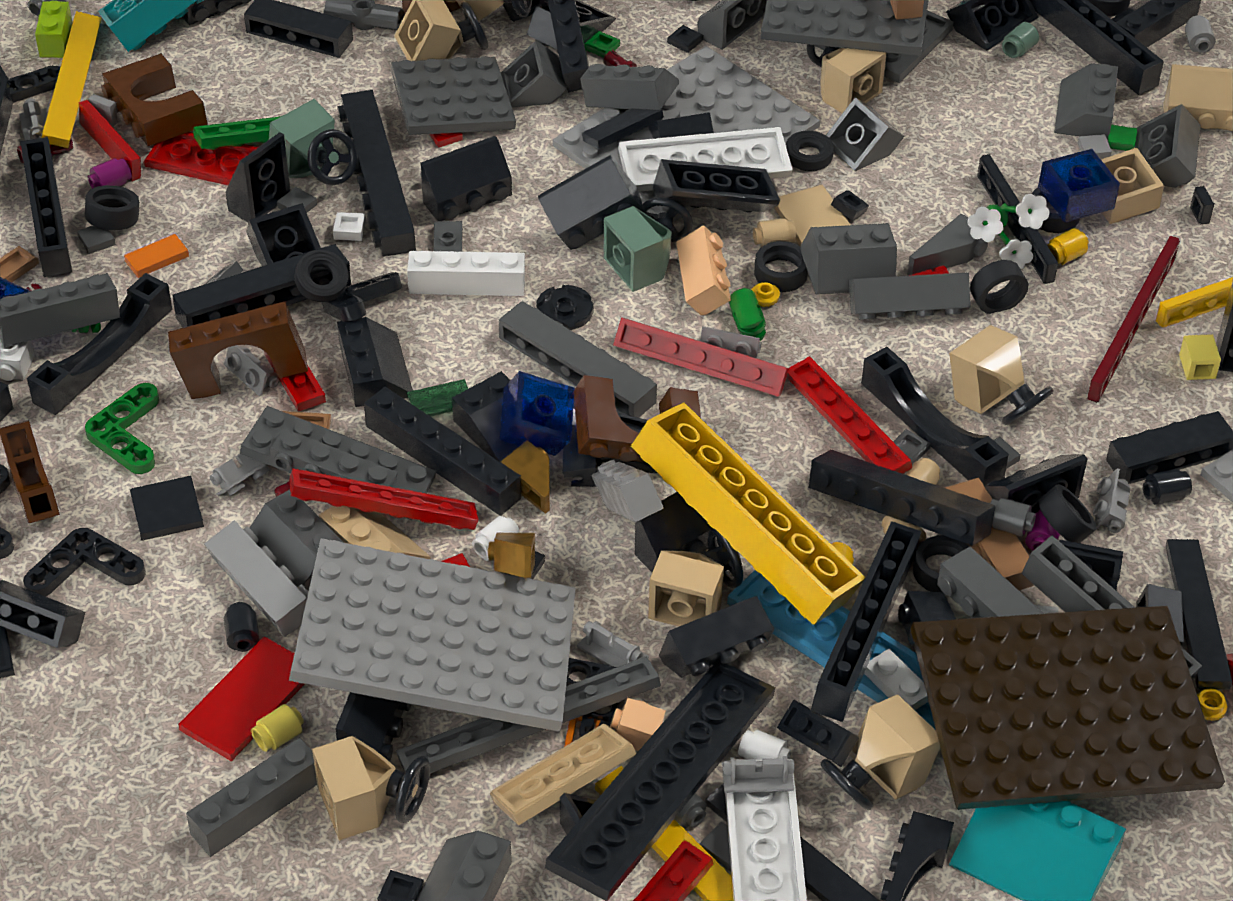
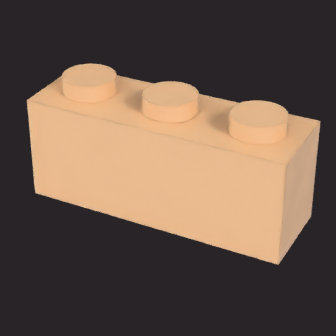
M703 225L678 240L676 245L685 300L700 315H707L731 301L729 293L731 285L725 271L727 263L721 249L723 242L717 233H711Z

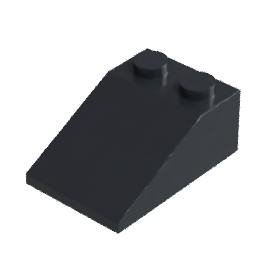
M575 0L584 44L598 31L603 32L616 20L615 17L580 0ZM549 4L536 5L527 35L544 46H551L557 49Z
M279 132L240 160L225 191L228 211L246 222L268 214L277 207V201L291 191L283 133Z
M303 203L250 219L248 222L246 233L261 266L321 248Z
M502 371L452 397L453 421L484 452L499 462L527 440L535 447H541L545 452L556 447V444L520 389Z

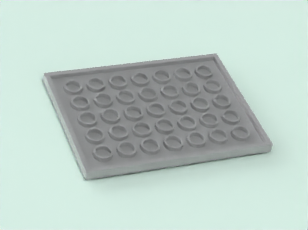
M707 46L667 69L679 79V85L661 108L664 115L662 120L710 112L714 133L781 127L785 144L787 139L794 133L814 131L820 127L821 120ZM603 108L554 138L553 146L585 169L611 155L623 170L618 150L619 142L653 139L649 126L602 149L584 142L582 132L630 110ZM654 190L639 192L642 204L649 199L657 198ZM683 205L689 212L695 209L693 207ZM655 206L647 212L659 214L666 212L669 207ZM677 213L676 216L673 218V222H675L682 216L679 213Z
M321 538L289 681L560 732L563 723L576 588Z

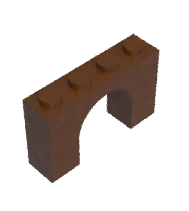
M162 53L102 73L104 84L101 85L104 97L116 102L117 113L120 112L126 125H131L135 136L141 138L147 146L193 131V127L208 125L204 102L193 90L161 101H143L151 96L176 88L172 65Z
M286 302L168 332L170 355L191 399L221 394L220 373L214 362V357L220 351L235 345H251L264 350L269 355L279 379L308 371L306 350Z
M583 375L573 391L579 454L591 455L594 458H615L625 462H645L631 447L639 433L629 428L620 419L616 411L613 379ZM670 387L659 402L660 414L684 402L701 418L698 391Z

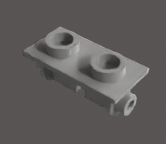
M29 98L23 104L24 112L19 113L25 140L41 138L47 118L46 108L40 109L38 101Z
M702 326L700 338L702 342L757 358V354L760 353L762 342H759L760 338Z
M237 345L228 347L224 365L257 395L262 396L264 388L267 386L274 388L278 385L277 373L271 371L266 365L260 366L261 361L247 347Z
M238 454L235 457L241 465L240 468L231 459L220 467L215 468L213 474L210 475V480L215 486L220 485L222 488L217 493L218 496L226 491L231 496L246 486L243 480L250 475L256 480L270 471L267 466L268 464Z
M1118 468L1109 477H1103L1097 486L1096 492L1099 494V500L1093 509V516L1096 517V530L1101 525L1108 527L1110 532L1118 533L1125 526L1127 512L1125 508L1128 506L1131 488L1126 480L1118 479L1120 471Z
M588 621L585 624L583 632L586 633V636L577 644L579 649L609 666L619 667L646 656L649 659L647 654L640 651L639 646H633L620 637L613 635V633L601 627L598 621Z
M787 756L776 759H762V761H756V759H734V757H731L730 761L722 762L724 793L794 791V760H787Z

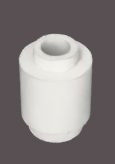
M498 516L476 534L475 539L472 541V546L475 552L485 561L489 560V542H494L497 532H519L517 524L511 518Z
M747 730L740 742L738 755L744 757V759L756 760L776 759L787 756V759H789L791 749L787 748L786 740L759 730L754 732Z

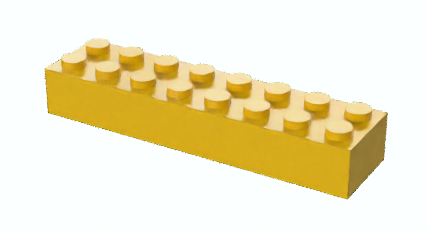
M684 402L649 419L632 443L631 447L640 455L641 459L648 463L667 484L671 485L688 505L693 507L712 528L716 529L730 543L734 550L738 551L758 573L762 574L776 588L780 595L784 596L813 625L846 604L866 577Z

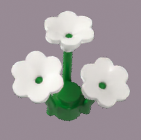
M1026 194L1022 202L1016 207L1008 206L1005 203L1001 207L994 204L987 207H979L975 214L969 216L967 221L969 227H971V236L974 239L982 238L985 242H991L994 240L995 234H998L1006 245L999 252L1001 259L1011 260L1017 263L1020 269H1023L1025 264L1033 259L1032 245L1027 240L1021 242L1018 239L1009 240L1003 231L1008 222L1007 213H1016L1019 216V224L1022 227L1030 226L1032 229H1039L1043 221L1049 217L1046 199L1043 196L1035 197L1033 194Z

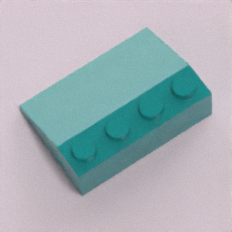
M112 0L98 10V12L129 52L132 49L137 50L146 43V38L153 33L155 35L161 33L167 27L166 23L174 17L179 19L188 12L187 8L194 2L200 3L203 0Z
M1069 801L976 808L949 865L1022 901H1093L1120 852L1126 828Z

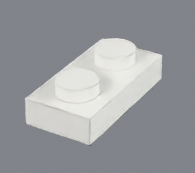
M890 649L869 661L864 674L888 698L898 694L914 710L929 702L924 682Z

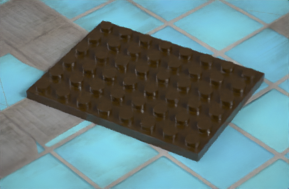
M1168 605L913 622L910 630L956 810L1220 789L1225 783Z

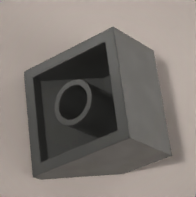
M537 40L501 72L512 107L551 104L566 90L559 56Z
M857 98L853 99L826 134L833 143L834 152L855 171L890 156L905 137L871 106Z

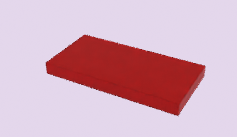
M187 132L155 144L145 158L144 166L229 185L239 161L258 147L228 145L220 146L214 150L201 149L194 138V133Z
M264 636L178 724L179 730L232 762L253 740L251 729L256 726V722L283 704H287L305 685L304 683L289 681L295 653Z

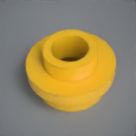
M759 283L752 288L761 307H770L777 303L780 298L778 287L770 283Z
M1205 689L1197 694L1205 720L1215 721L1224 717L1227 711V702L1220 691Z

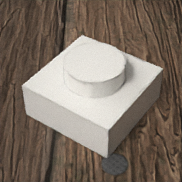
M337 212L333 228L334 240L362 241L366 222L365 214Z

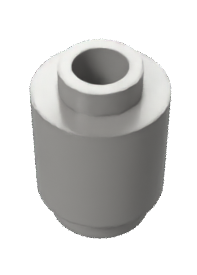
M1197 15L1187 21L1185 34L1190 49L1193 52L1200 53L1210 51L1214 47L1216 40L1209 20Z

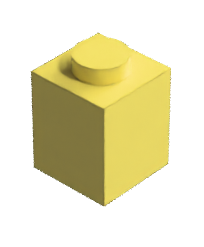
M1213 334L1184 336L1179 356L1186 379H1216L1221 358Z

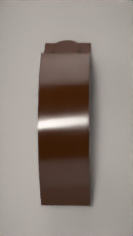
M29 420L0 428V438L8 467L27 522L30 524L60 515L52 486L47 479Z

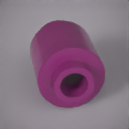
M114 158L90 168V175L87 176L92 189L105 185L122 186L132 177L130 168L123 158L119 160Z
M1040 509L1036 512L1032 531H1028L1025 538L1026 545L1032 551L1050 536L1055 537L1057 540L1060 537V534L1051 526Z

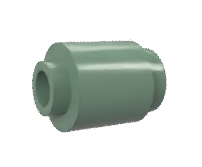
M1028 22L1019 24L1004 37L1002 43L1004 53L1011 58H1016L1028 52L1039 42V33L1036 27Z

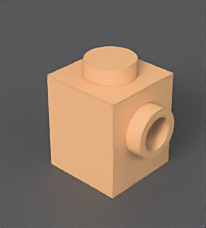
M627 697L623 709L616 708L610 727L614 728L615 732L629 741L636 751H639L662 725L666 710L651 706L644 701Z

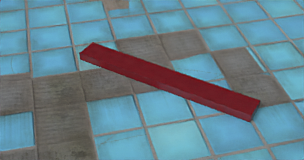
M1169 236L1091 380L1088 400L1097 403L1104 394L1176 259L1180 244L1179 238Z

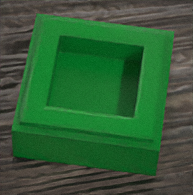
M598 31L585 43V49L604 58L609 51H615L620 46V39Z
M1111 124L1108 136L1110 149L1124 151L1134 149L1137 128Z

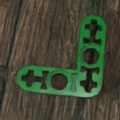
M141 383L134 386L90 418L85 424L87 439L135 474H145L154 468V453L150 447L125 429L158 405L159 395L157 387L151 383ZM120 411L130 412L128 416L123 418L115 416ZM125 442L128 444L123 449L112 448L116 443Z

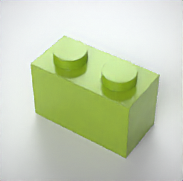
M42 1L35 32L40 58H63L73 24L69 2Z

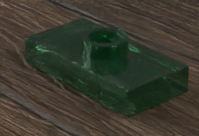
M465 379L413 390L407 392V400L429 416L453 412L452 397L467 390L468 386Z

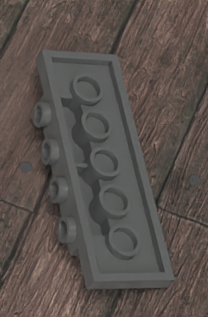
M266 406L241 444L240 454L289 473L294 468L426 494L437 472L270 406Z

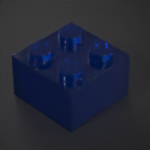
M1093 149L1043 161L1038 188L1064 222L1114 209L1120 186L1118 180Z
M518 371L504 387L500 440L521 446L528 440L535 447L544 449L547 454L556 456L571 441L574 406L573 391L575 388Z

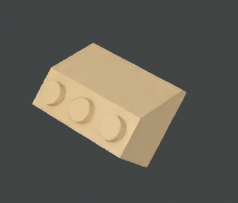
M1172 64L1163 103L1164 113L1182 104L1199 122L1201 128L1233 131V69Z
M332 506L319 514L321 520L344 543L431 559L424 550L382 513L374 511L369 513L347 506Z

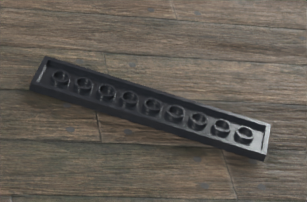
M718 662L712 665L546 858L545 869L608 901L772 700L776 687L729 664Z

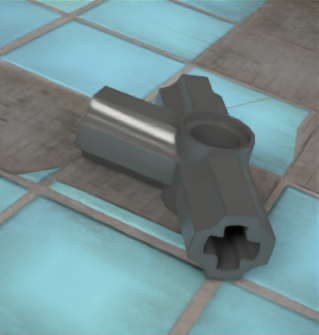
M374 0L325 1L324 14L350 20L360 30H369L374 27L398 30L405 16L404 9L401 7L375 4Z

